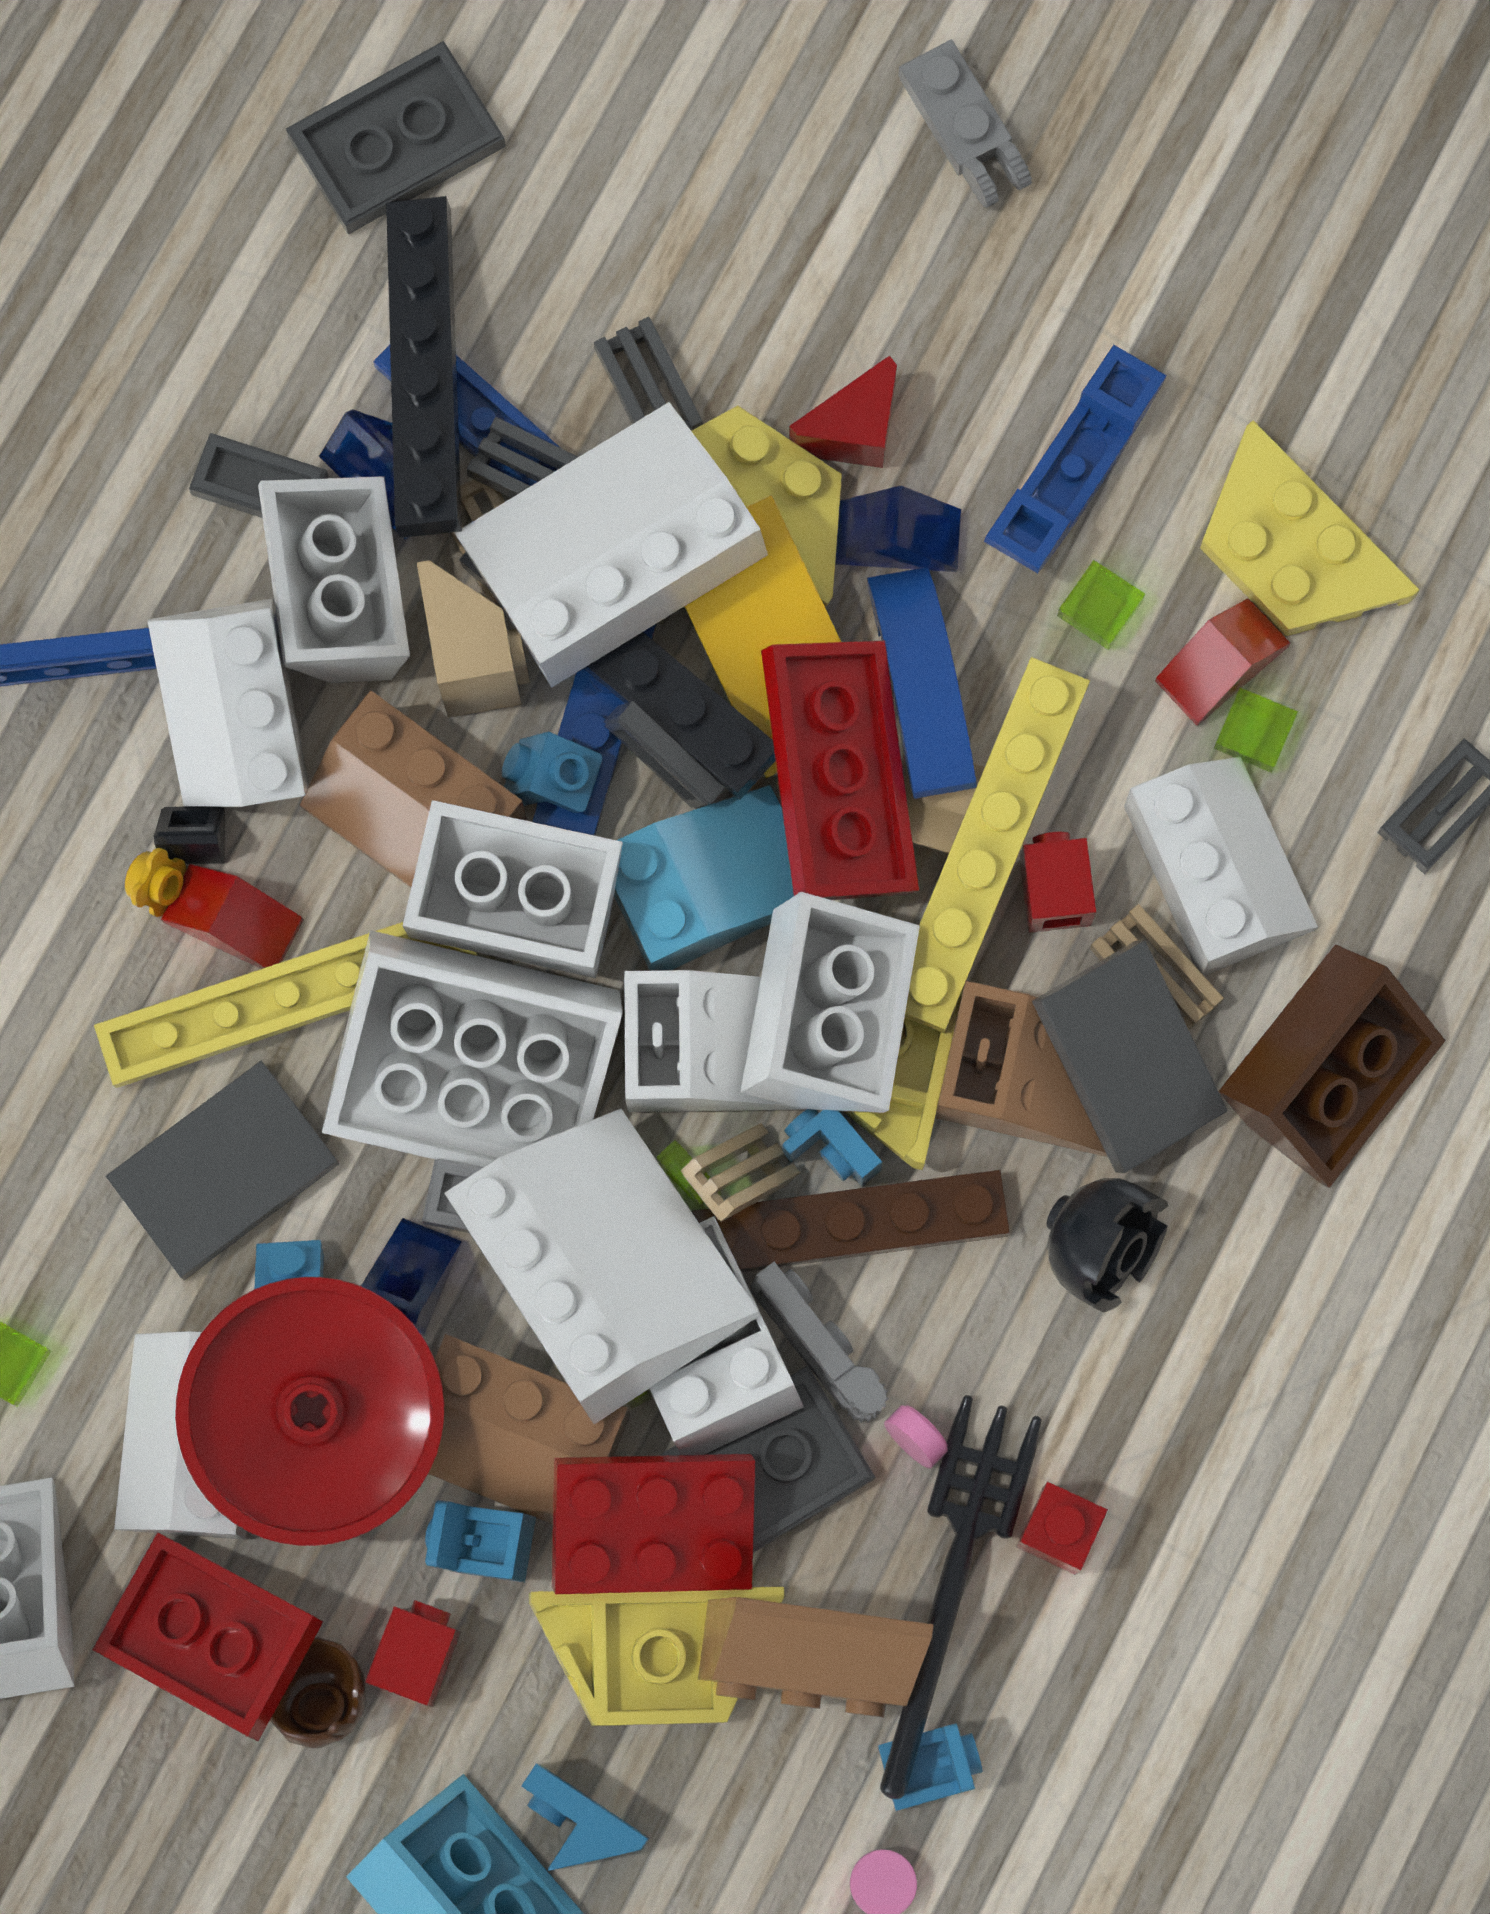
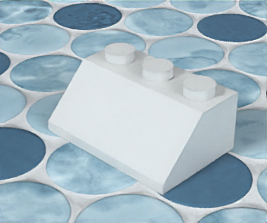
M384 477L260 481L258 488L283 666L329 683L392 680L410 657Z
M274 598L148 619L183 806L243 807L305 796L309 783L287 667L283 666Z
M1241 757L1189 764L1130 788L1124 808L1196 968L1204 976L1317 930L1316 921Z
M432 800L402 926L410 938L596 978L611 916L623 843L621 841Z
M804 892L798 893L773 909L740 1093L799 1109L877 1113L889 1111L920 925Z
M202 1332L135 1334L115 1530L246 1540L247 1531L222 1515L197 1487L187 1469L178 1442L175 1421L178 1383L190 1350Z

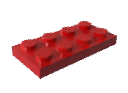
M885 641L772 644L762 649L761 656L794 896L804 892L829 900L901 896L919 891Z

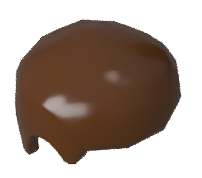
M316 1637L313 1640L270 1719V1722L288 1742L309 1748H322L342 1740L354 1730L364 1713L367 1703L364 1674L357 1661L341 1643Z

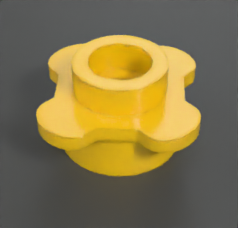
M156 848L152 852L146 851L138 855L131 863L125 877V891L131 898L132 904L139 908L146 905L149 907L151 915L156 917L162 916L168 905L178 898L182 890L183 876L186 871L185 862L179 858L169 859L168 852L162 848Z

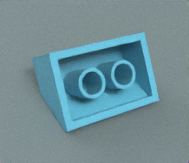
M464 1774L384 1837L346 1876L377 1914H584Z

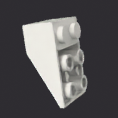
M692 970L624 971L625 1100L628 1112L806 1110L740 1093L761 977Z
M713 1216L700 1222L699 1224L758 1309L715 1217ZM761 1314L738 1331L649 1388L681 1455L707 1454L804 1408Z

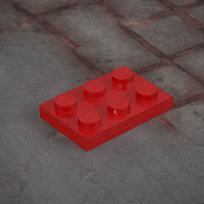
M751 1454L554 1458L552 1588L554 1593L595 1594L752 1590L755 1459Z
M157 1532L92 1650L245 1736L259 1741L323 1621Z

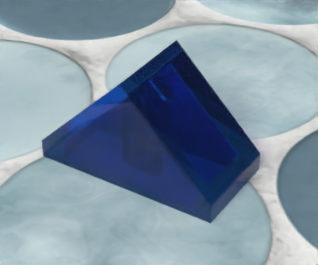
M902 485L840 500L835 565L899 569L928 567L930 571L957 572L961 509Z
M402 1218L361 1284V1287L389 1301L414 1324L420 1334L424 1335L456 1260L462 1241Z

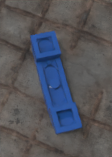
M1113 344L1083 389L1079 403L1021 490H1016L986 535L984 542L1038 574L1063 542L1102 485L1165 382L1167 375Z
M925 567L867 577V586L878 636H881V640L885 641L890 681L901 728L902 747L913 798L917 799L976 788L977 782L957 675L942 611L929 568Z

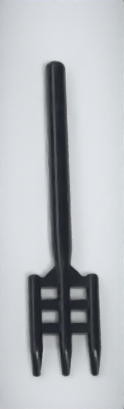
M970 1395L963 1397L951 1426L947 1440L948 1452L942 1457L927 1508L928 1514L932 1517H947L956 1535L946 1555L927 1624H933L932 1639L907 1706L902 1708L881 1780L880 1790L883 1795L890 1799H900L904 1797L907 1791L972 1564L975 1540L991 1531L996 1532L999 1537L1004 1539L1012 1537L1037 1448L1042 1419L1039 1416H1034L1021 1444L1016 1462L997 1456L1007 1414V1408L1003 1405L997 1408L982 1451L963 1446L973 1398ZM958 1461L977 1466L974 1479L955 1474ZM993 1471L1012 1477L1008 1489L989 1484ZM950 1488L969 1494L966 1507L947 1501ZM985 1499L1004 1504L1000 1517L981 1512Z

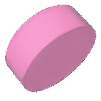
M901 1405L884 1422L886 1430L894 1441L910 1457L926 1468L931 1469L948 1452L947 1442L937 1428L920 1412L910 1406Z
M880 1849L865 1854L857 1861L850 1876L852 1897L859 1908L867 1914H901L910 1906L917 1890V1879L912 1865L901 1854L891 1850Z

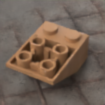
M965 981L935 1119L1108 1157L1032 1003L1038 997Z

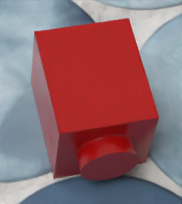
M1062 831L1034 836L1032 838L1033 844L1023 845L1019 859L1028 932L1092 926L1096 915V905L1087 838L1071 839L1070 833Z
M1047 1481L1041 1489L1016 1548L1076 1575L1082 1570L1108 1509Z
M416 1600L413 1601L410 1612L394 1606L365 1682L423 1705L433 1707L461 1634L458 1630L447 1626L451 1614Z

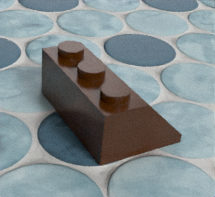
M1335 944L1218 1092L1250 1129L1319 1183L1330 1188L1446 1040L1387 966Z

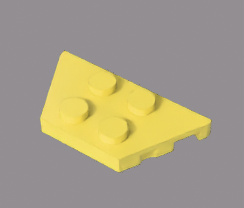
M738 405L692 430V433L727 477L746 507L772 495L826 608L833 598L842 474Z
M1254 420L1246 426L1200 549L1285 636L1315 629L1318 624L1323 622H1341L1360 617L1364 611L1397 603L1400 606L1410 603L1419 592L1416 585Z
M962 993L945 1034L904 1017L889 1111L884 1113L842 1111L915 1169L923 1170Z
M752 1587V1590L555 1594L554 1591H536L529 1593V1605L592 1726L726 1723L738 1698L717 1696V1682L698 1680L708 1600L741 1597L782 1603L784 1587Z

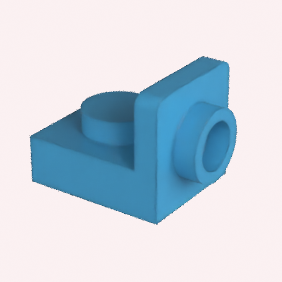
M806 1109L784 1130L789 1139L782 1144V1150L790 1162L796 1160L821 1139L826 1146L819 1151V1154L842 1181H845L852 1175L863 1187L882 1171V1161L837 1110H822L819 1113L816 1109Z

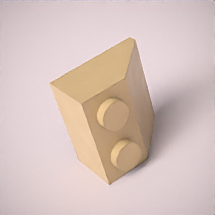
M430 560L416 562L437 684L447 717L451 718L522 705L518 685L530 683L522 638L516 628L507 629L503 609Z

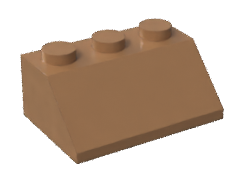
M371 690L331 739L309 784L306 795L300 803L303 810L410 888L412 887L432 800L526 821L527 819L523 801Z
M445 1334L434 1359L443 1388L444 1424L438 1452L428 1474L553 1525L554 1458L614 1457L631 1415L629 1409L622 1406L596 1424H593L566 1382Z
M741 1597L710 1599L707 1604L698 1680L717 1682V1696L756 1700L757 1688L782 1691L780 1704L820 1709L821 1697L846 1700L845 1713L884 1718L886 1705L907 1706L932 1639L933 1624Z

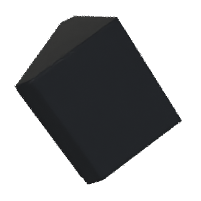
M218 806L162 808L154 833L155 847L166 850L169 859L179 858L185 864H224L225 808Z

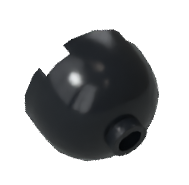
M1102 1178L1080 1187L1071 1196L1064 1195L1059 1198L1048 1215L1046 1226L1051 1230L1047 1245L1051 1270L1060 1285L1076 1298L1105 1313L1117 1308L1122 1302L1115 1293L1122 1287L1128 1276L1131 1274L1140 1283L1158 1255L1168 1225L1157 1220L1158 1212H1162L1168 1207V1202L1145 1188L1121 1178Z

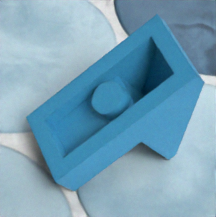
M535 1764L521 1786L533 1794V1797L527 1804L533 1811L559 1828L566 1818L577 1824L549 1866L548 1871L643 1850L650 1839L541 1764Z

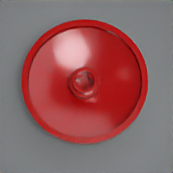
M299 1277L269 1283L250 1291L224 1308L208 1324L190 1350L183 1366L177 1389L175 1421L178 1442L187 1469L205 1498L222 1515L244 1530L264 1539L290 1545L318 1546L338 1543L367 1533L383 1524L410 1501L428 1475L438 1452L444 1424V1397L439 1371L427 1343L414 1324L399 1309L376 1293L353 1283L325 1277Z

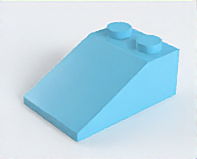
M771 785L747 792L741 800L736 796L655 822L616 840L621 841L623 845L614 898L649 971L673 970L771 924L773 909L794 897L783 812Z

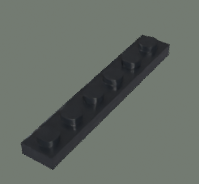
M447 196L386 203L395 527L400 538L461 532L462 512L451 208Z
M465 552L459 559L462 567L488 588ZM644 632L583 668L622 702L634 701L739 800L776 761L773 740Z

